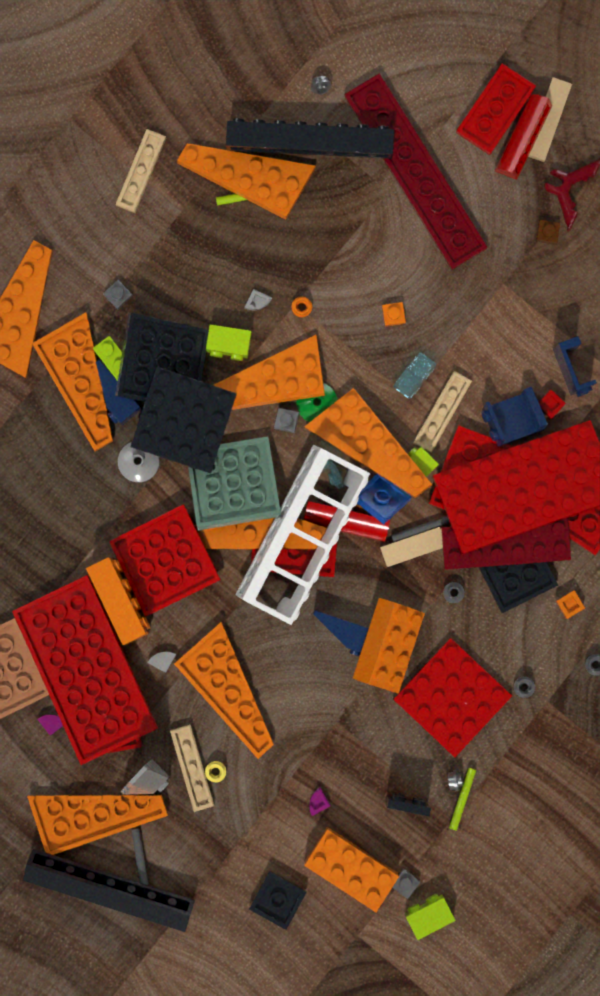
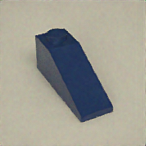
M98 360L96 365L106 406L110 411L107 415L115 424L120 422L123 426L141 408L134 400L115 396L117 380L102 362Z
M315 610L314 616L346 648L350 649L349 653L360 657L369 628Z

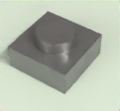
M119 280L103 293L117 310L133 296Z
M278 408L274 429L295 433L300 413Z
M403 868L392 888L408 899L420 881Z

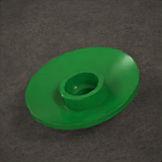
M323 383L325 396L296 401L297 410L304 420L311 422L338 400L336 393L330 386ZM314 399H320L321 404L319 406L314 405Z

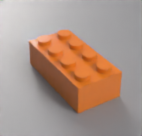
M108 557L87 567L86 570L122 645H127L150 634L148 631L151 628L146 617H141L139 613L141 607L137 599L132 598L130 594L132 588L128 580L123 579L121 575L123 570L118 560Z
M379 598L352 679L399 694L425 613Z
M326 827L304 862L305 867L374 912L378 911L399 878L398 872L329 827Z

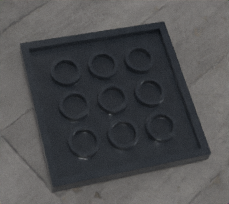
M129 313L115 396L145 402L156 367L202 381L209 330Z
M156 367L130 448L211 474L237 393Z

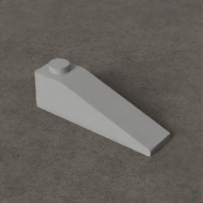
M151 759L120 792L123 795L154 794L157 790L161 793L169 784L166 780L170 776Z

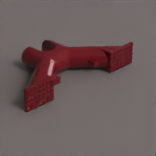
M600 159L570 173L553 169L550 171V174L559 178L562 181V185L556 187L548 183L544 184L547 192L558 197L567 231L571 230L578 215V212L574 210L576 204L572 202L569 194L570 189L575 183L580 181L587 182L589 177L594 178L600 166Z

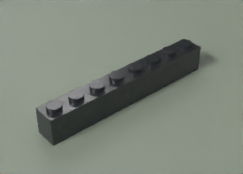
M240 118L227 121V151L392 159L394 129H390L389 126L369 128L368 125H357V127H348L347 124L342 123L336 124V126H328L327 123L322 122L315 123V125H307L306 122L302 121L286 124L285 121L276 120L274 123H265V120L261 119L245 122L244 119Z
M33 849L30 854L23 877L25 882L182 932L186 931L195 903L193 899Z

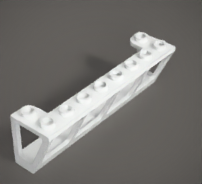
M313 445L280 508L281 516L274 519L235 595L292 625L293 621L299 616L303 602L308 599L309 590L313 583L317 581L322 565L327 562L332 546L337 543L342 527L348 522V515L351 509L356 506L361 490L367 485L370 473ZM328 459L349 468L344 477V485L349 488L341 503L314 489ZM310 495H314L338 508L321 541L294 527ZM291 532L318 545L301 579L274 564ZM271 570L298 583L292 598L284 597L279 602L276 610L256 601V597Z

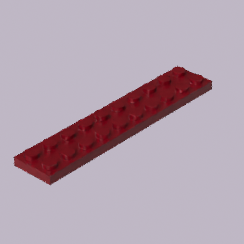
M380 73L345 93L344 97L361 125H368L369 128L389 126L390 129H394L392 159L383 160L450 269L457 268L487 250L488 247Z

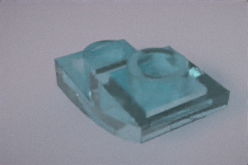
M420 352L405 369L393 388L410 399L422 386L423 381L436 368L437 364Z
M328 459L322 472L331 470V473L328 474L331 486L335 485L336 490L344 488V482L336 465L331 459Z

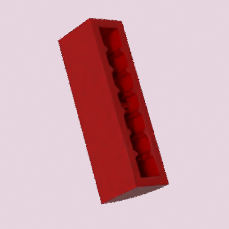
M537 94L530 95L495 168V172L515 180L518 179L552 108L549 98Z
M308 501L304 520L328 528L338 508ZM350 511L348 522L342 527L340 532L385 542L390 520L382 524L374 516Z

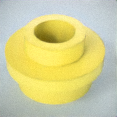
M219 761L210 762L205 769V775L211 782H220L226 776V767ZM218 768L220 770V774L213 775L212 769Z

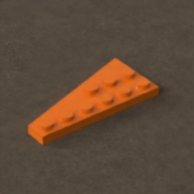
M188 143L177 159V164L285 220L316 166Z
M33 240L0 297V364L26 379L32 356V343H34L46 279L53 253L51 249Z
M85 312L32 344L96 452L113 442V437L96 365L97 359L93 350L94 344L88 315Z
M314 335L213 386L237 393L232 410L325 396L317 336Z
M354 388L304 426L308 431L313 432L324 441L373 470L379 476L392 482L414 498H417L432 486V483Z
M275 518L197 531L206 549H259ZM297 518L294 524L295 528L320 541L327 530L326 527ZM291 532L282 549H317L318 545Z
M220 622L174 665L259 759L274 743L224 626Z
M162 795L27 796L45 853L51 855L168 816Z

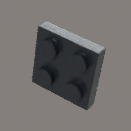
M392 793V796L387 795L385 804L389 809L430 816L431 807L423 798L413 797V800H408L404 797L405 795Z
M269 871L249 910L287 930L307 891Z

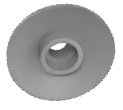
M130 442L119 453V470L126 479L132 482H145L156 474L159 468V457L130 448L132 443ZM140 457L142 459L141 464L136 465L134 459Z

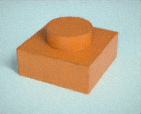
M403 302L382 305L385 327L406 323Z
M575 590L556 600L566 619L585 609Z

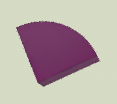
M44 715L37 719L50 736L63 726L57 715Z
M321 787L315 790L310 799L309 809L312 816L330 807Z

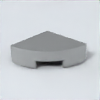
M253 289L245 309L252 311L263 309L271 302L272 297Z
M160 652L151 657L147 663L166 673L176 654Z

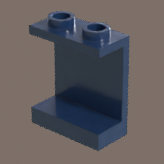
M579 336L558 343L553 349L571 396L577 394V397L588 394L593 390L592 387L597 384L596 380H592L579 385L567 353L576 350L581 345Z
M532 387L524 389L521 395L493 405L490 402H486L481 411L484 422H488L490 427V437L493 442L496 441L498 447L544 431L548 425Z

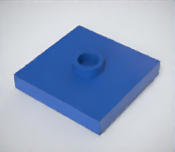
M376 474L368 481L365 488L361 490L357 504L382 524H385L411 500L412 496L384 477Z

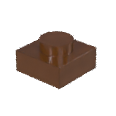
M540 220L536 242L557 245L560 223Z

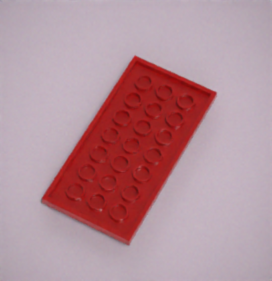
M591 420L433 475V480L462 555L600 506V442Z
M89 575L12 611L80 765H84L158 729Z

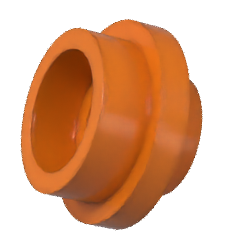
M297 297L292 302V312L297 317L303 318L311 313L312 303L308 298ZM300 304H304L306 306V309L304 311H300L298 309V306Z

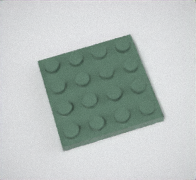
M268 436L220 444L211 474L188 467L198 530L281 516Z

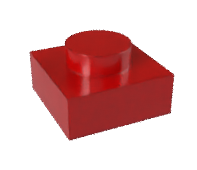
M552 390L538 402L542 412L550 419L566 404Z

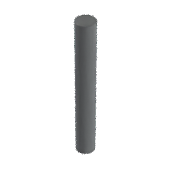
M444 516L392 534L391 537L393 542H397L449 524L450 522L448 516Z
M131 829L140 883L149 885L140 829Z

